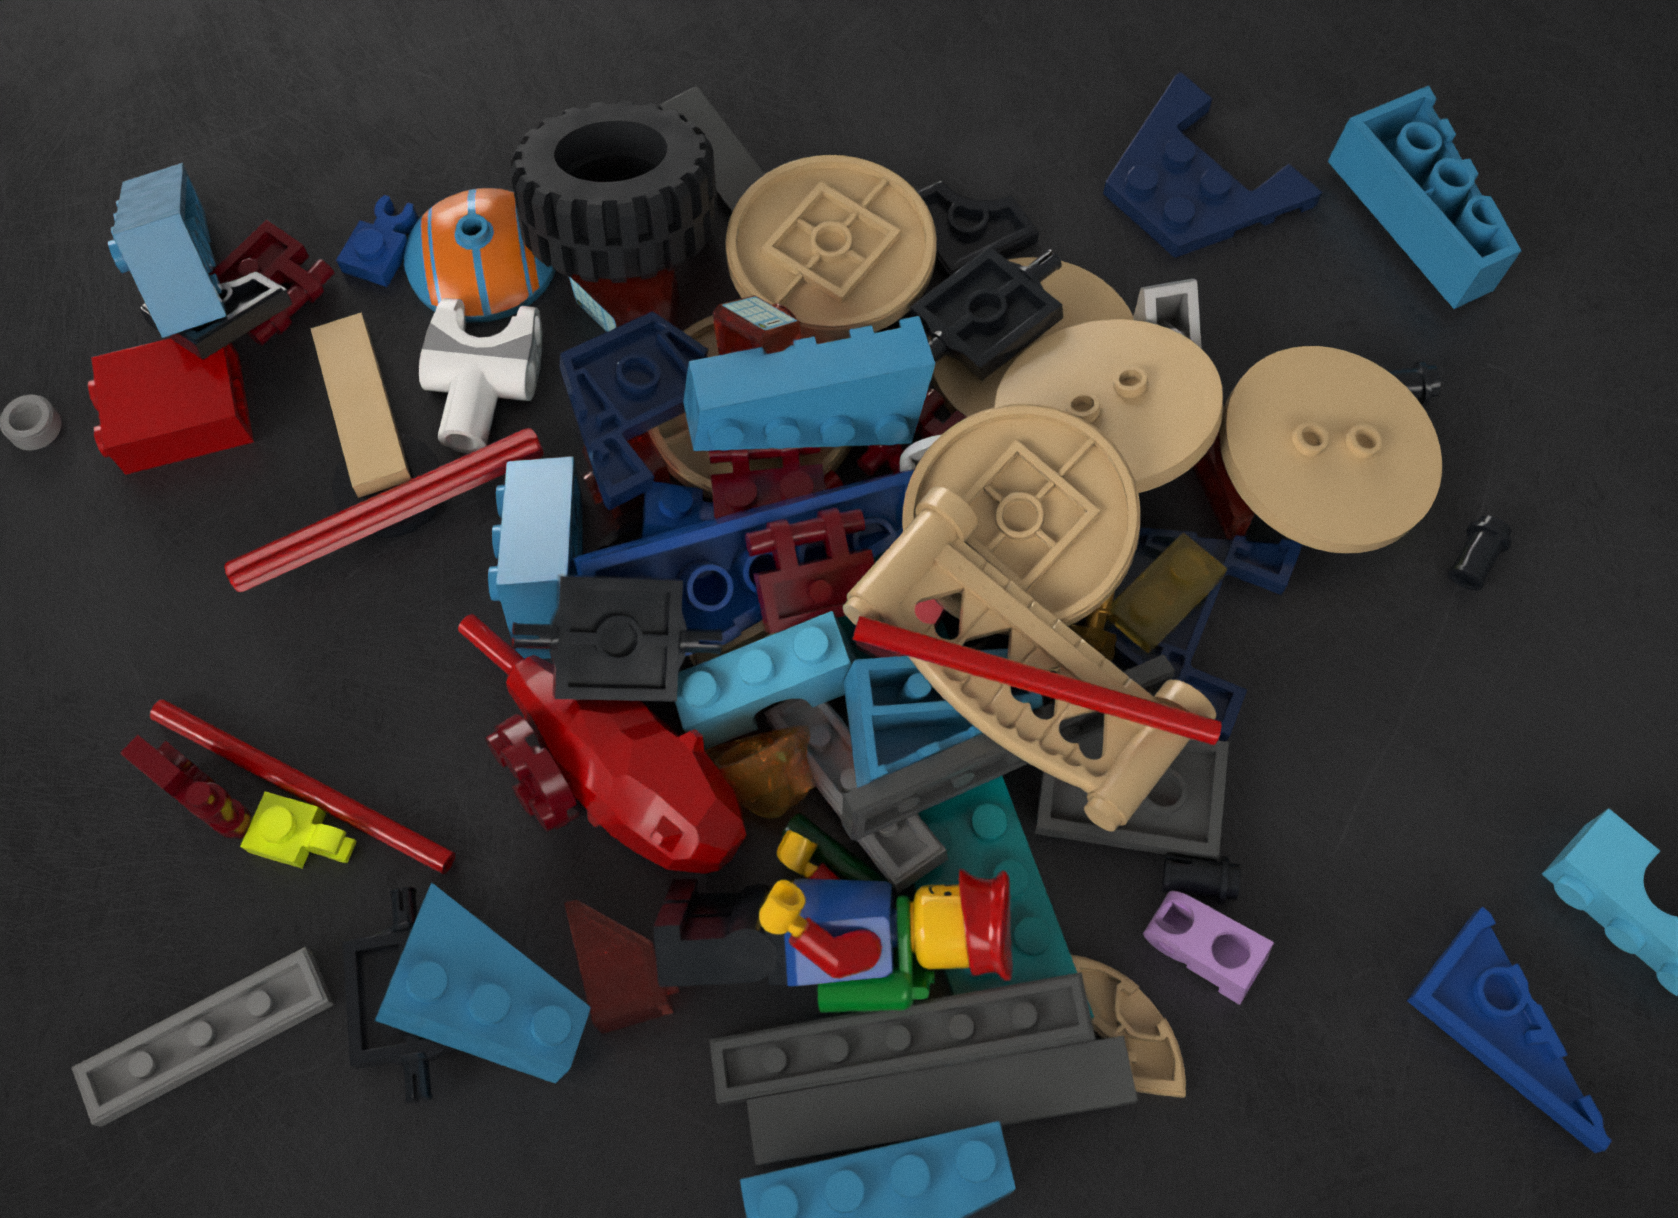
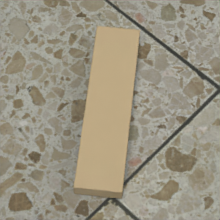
M362 312L311 328L348 473L357 497L361 498L411 480L374 346Z

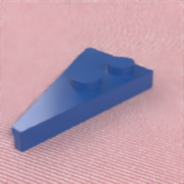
M1481 907L1469 918L1407 999V1002L1594 1153L1605 1151L1612 1140L1604 1130L1603 1117L1590 1095L1583 1096L1562 1058L1568 1055L1542 1006L1537 1004L1531 997L1528 990V981L1519 964L1511 965L1491 926L1496 924L1491 913Z

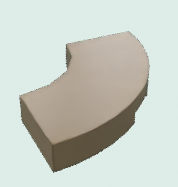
M1071 955L1077 973L1082 972L1086 996L1094 1018L1091 1019L1094 1034L1100 1039L1124 1036L1136 1092L1179 1098L1186 1097L1184 1063L1178 1042L1167 1019L1163 1018L1155 1005L1130 978L1101 962L1082 956Z

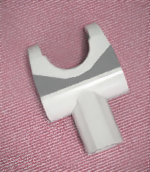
M444 298L440 301L424 339L419 361V381L423 390L448 393L438 431V440L442 445L454 451L467 454L487 446L498 398L531 401L540 372L542 352V325L537 307L521 306L518 309L517 315L512 317L509 325L503 331L491 337L478 338L465 332V306L462 300Z

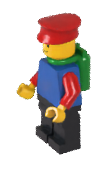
M788 830L777 848V857L785 866L803 875L806 879L776 881L773 888L768 885L754 884L747 886L739 893H699L697 879H673L664 900L665 904L662 905L653 926L658 987L752 983L760 981L768 975L769 985L801 986L818 984L820 1012L907 1010L912 1006L914 999H926L929 996L930 984H935L934 971H930V969L970 968L971 974L974 976L995 972L1005 981L1011 980L1013 974L1010 877L1005 870H1002L996 877L989 879L974 876L965 869H960L959 884L921 886L914 895V902H910L907 896H897V909H894L893 887L891 883L886 881L841 880L823 862L818 866L809 862L818 844L792 830Z

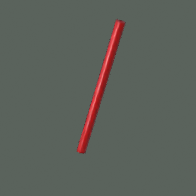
M859 616L852 640L1210 745L1217 743L1221 733V721L863 616Z
M164 699L157 701L150 712L151 720L311 805L319 807L326 813L441 874H446L452 867L456 854L447 848Z

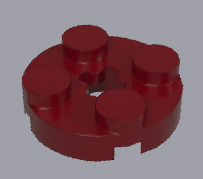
M515 714L496 725L495 732L486 736L485 740L498 763L503 768L508 766L514 777L519 781L512 788L530 817L535 815L547 832L553 828L559 829L579 816V812L573 808L577 805L575 798L546 747L540 750L537 745L529 746L525 738L533 734L534 730L522 716Z

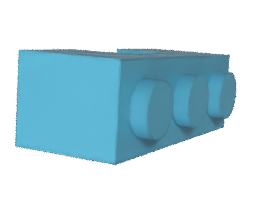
M833 611L679 672L677 701H675L683 730L687 733L696 729L703 735L704 750L757 730L758 726L755 715L763 708L776 702L788 699H803L813 708L845 695L843 681L856 656L848 634Z
M1608 808L1584 825L1542 875L1554 884L1555 892L1564 902L1573 908L1584 910L1605 928L1606 936L1614 945L1627 953L1637 955L1656 972V977L1662 986L1678 996V917L1658 909L1648 898L1643 882L1647 866L1660 850Z

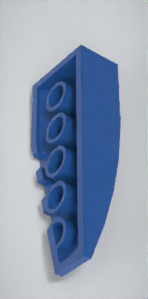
M915 469L740 511L572 557L575 574L680 579L683 581L682 614L687 629H721L722 641L700 640L699 642H718L721 645H725L742 635V631L763 620L754 573L776 568L772 552L752 557L749 555L745 540L746 533L764 530L768 522L786 519L791 524L817 518L818 511L835 507L839 512L859 508L864 516L865 531L846 535L848 550L850 552L863 548L871 549L874 558L887 550L903 532L902 516L905 493ZM822 541L795 547L798 563L826 557ZM686 652V653H685V656H688V655H691V654H694V653H687V652Z

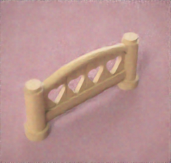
M933 487L917 504L915 509L917 517L847 594L848 601L843 605L844 613L855 625L859 616H863L962 646L967 641L1007 631L1009 633L1007 659L1047 671L1054 670L1057 674L1214 720L1216 718V711L1211 702L1200 691L1182 681H1166L1153 697L968 546L965 541L978 527V519L964 499L944 487ZM961 593L960 623L957 638L953 640L943 639L936 633L934 624L924 623L917 618L915 614L916 604ZM908 656L933 688L982 733L1034 767L1085 791L1088 794V803L1084 807V812L1092 822L1107 831L1113 832L1119 825H1125L1188 741L1193 740L1104 714L1102 756L1100 759L1091 760L1081 753L1079 743H1070L1062 738L1059 732V725L1062 720L1091 713L1094 710L1055 699L1053 717L1047 720L1040 719L1032 712L1030 703L1019 702L1013 697L1011 686Z

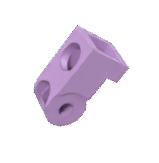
M1177 891L1168 892L1143 932L1146 940L1157 950L1176 961L1186 964V968L1218 986L1219 993L1241 1005L1267 961L1274 944L1271 940L1202 902Z

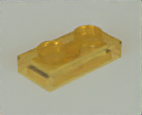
M1183 532L1112 602L1110 609L1112 614L1110 616L1107 615V619L1148 654L1223 579L1227 568Z

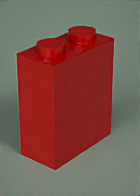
M170 338L91 357L94 380L88 381V391L95 409L99 412L100 425L94 427L95 441L102 456L105 458L111 457L126 475L254 442L239 354L232 343H229L204 360Z

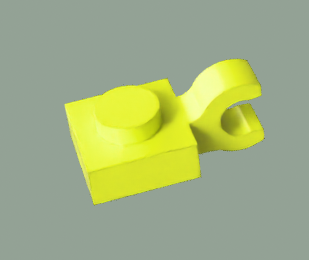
M265 791L240 847L248 853L303 869L309 852L342 863H348L357 841L345 837L346 832L344 830L322 824L326 813L319 807Z

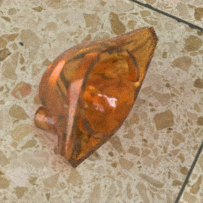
M793 725L717 745L705 751L717 766L723 778L735 791L739 802L751 812L764 818H777L783 815L792 806L801 802L808 795L809 790L817 785L809 768L807 747L811 737L808 725Z

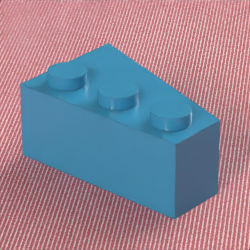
M574 456L507 461L505 485H497L496 487L497 511L502 521L501 524L493 525L492 544L494 555L498 559V565L489 567L488 586L491 600L501 602L511 640L512 636L536 637V635H514L512 633L513 622L550 624L557 604L558 574L576 575L571 558L583 555L582 492ZM514 649L523 658L531 655H536L542 659L551 658L549 649Z
M1008 649L980 650L1007 659ZM908 656L855 659L843 681L857 788L982 734L979 729L957 712L933 688ZM1011 686L1013 697L1019 702L1030 703L1032 711L1043 706L1042 695Z
M431 882L375 1021L556 1084L571 1068L591 1007Z

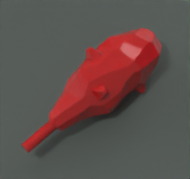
M474 614L466 616L460 622L458 631L508 675L506 680L508 692L518 705L528 724L534 730L540 748L546 747L565 778L572 794L587 809L589 823L594 827L602 826L611 836L629 849L667 870L706 874L719 871L733 859L746 837L742 809L734 788L705 753L702 734L693 729L680 736L646 707L642 701L555 699L552 696L553 664L536 655L523 658Z

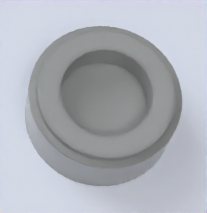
M24 395L14 399L4 408L0 416V429L2 433L16 447L22 450H37L49 445L58 436L62 425L61 416L47 399L39 395Z

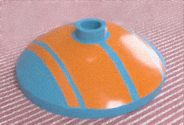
M471 189L453 194L429 208L415 223L407 238L404 250L405 272L417 297L434 312L440 301L444 298L462 300L465 306L466 322H490L517 313L521 306H529L542 295L556 272L552 266L547 267L526 247L521 236L514 192L504 189Z

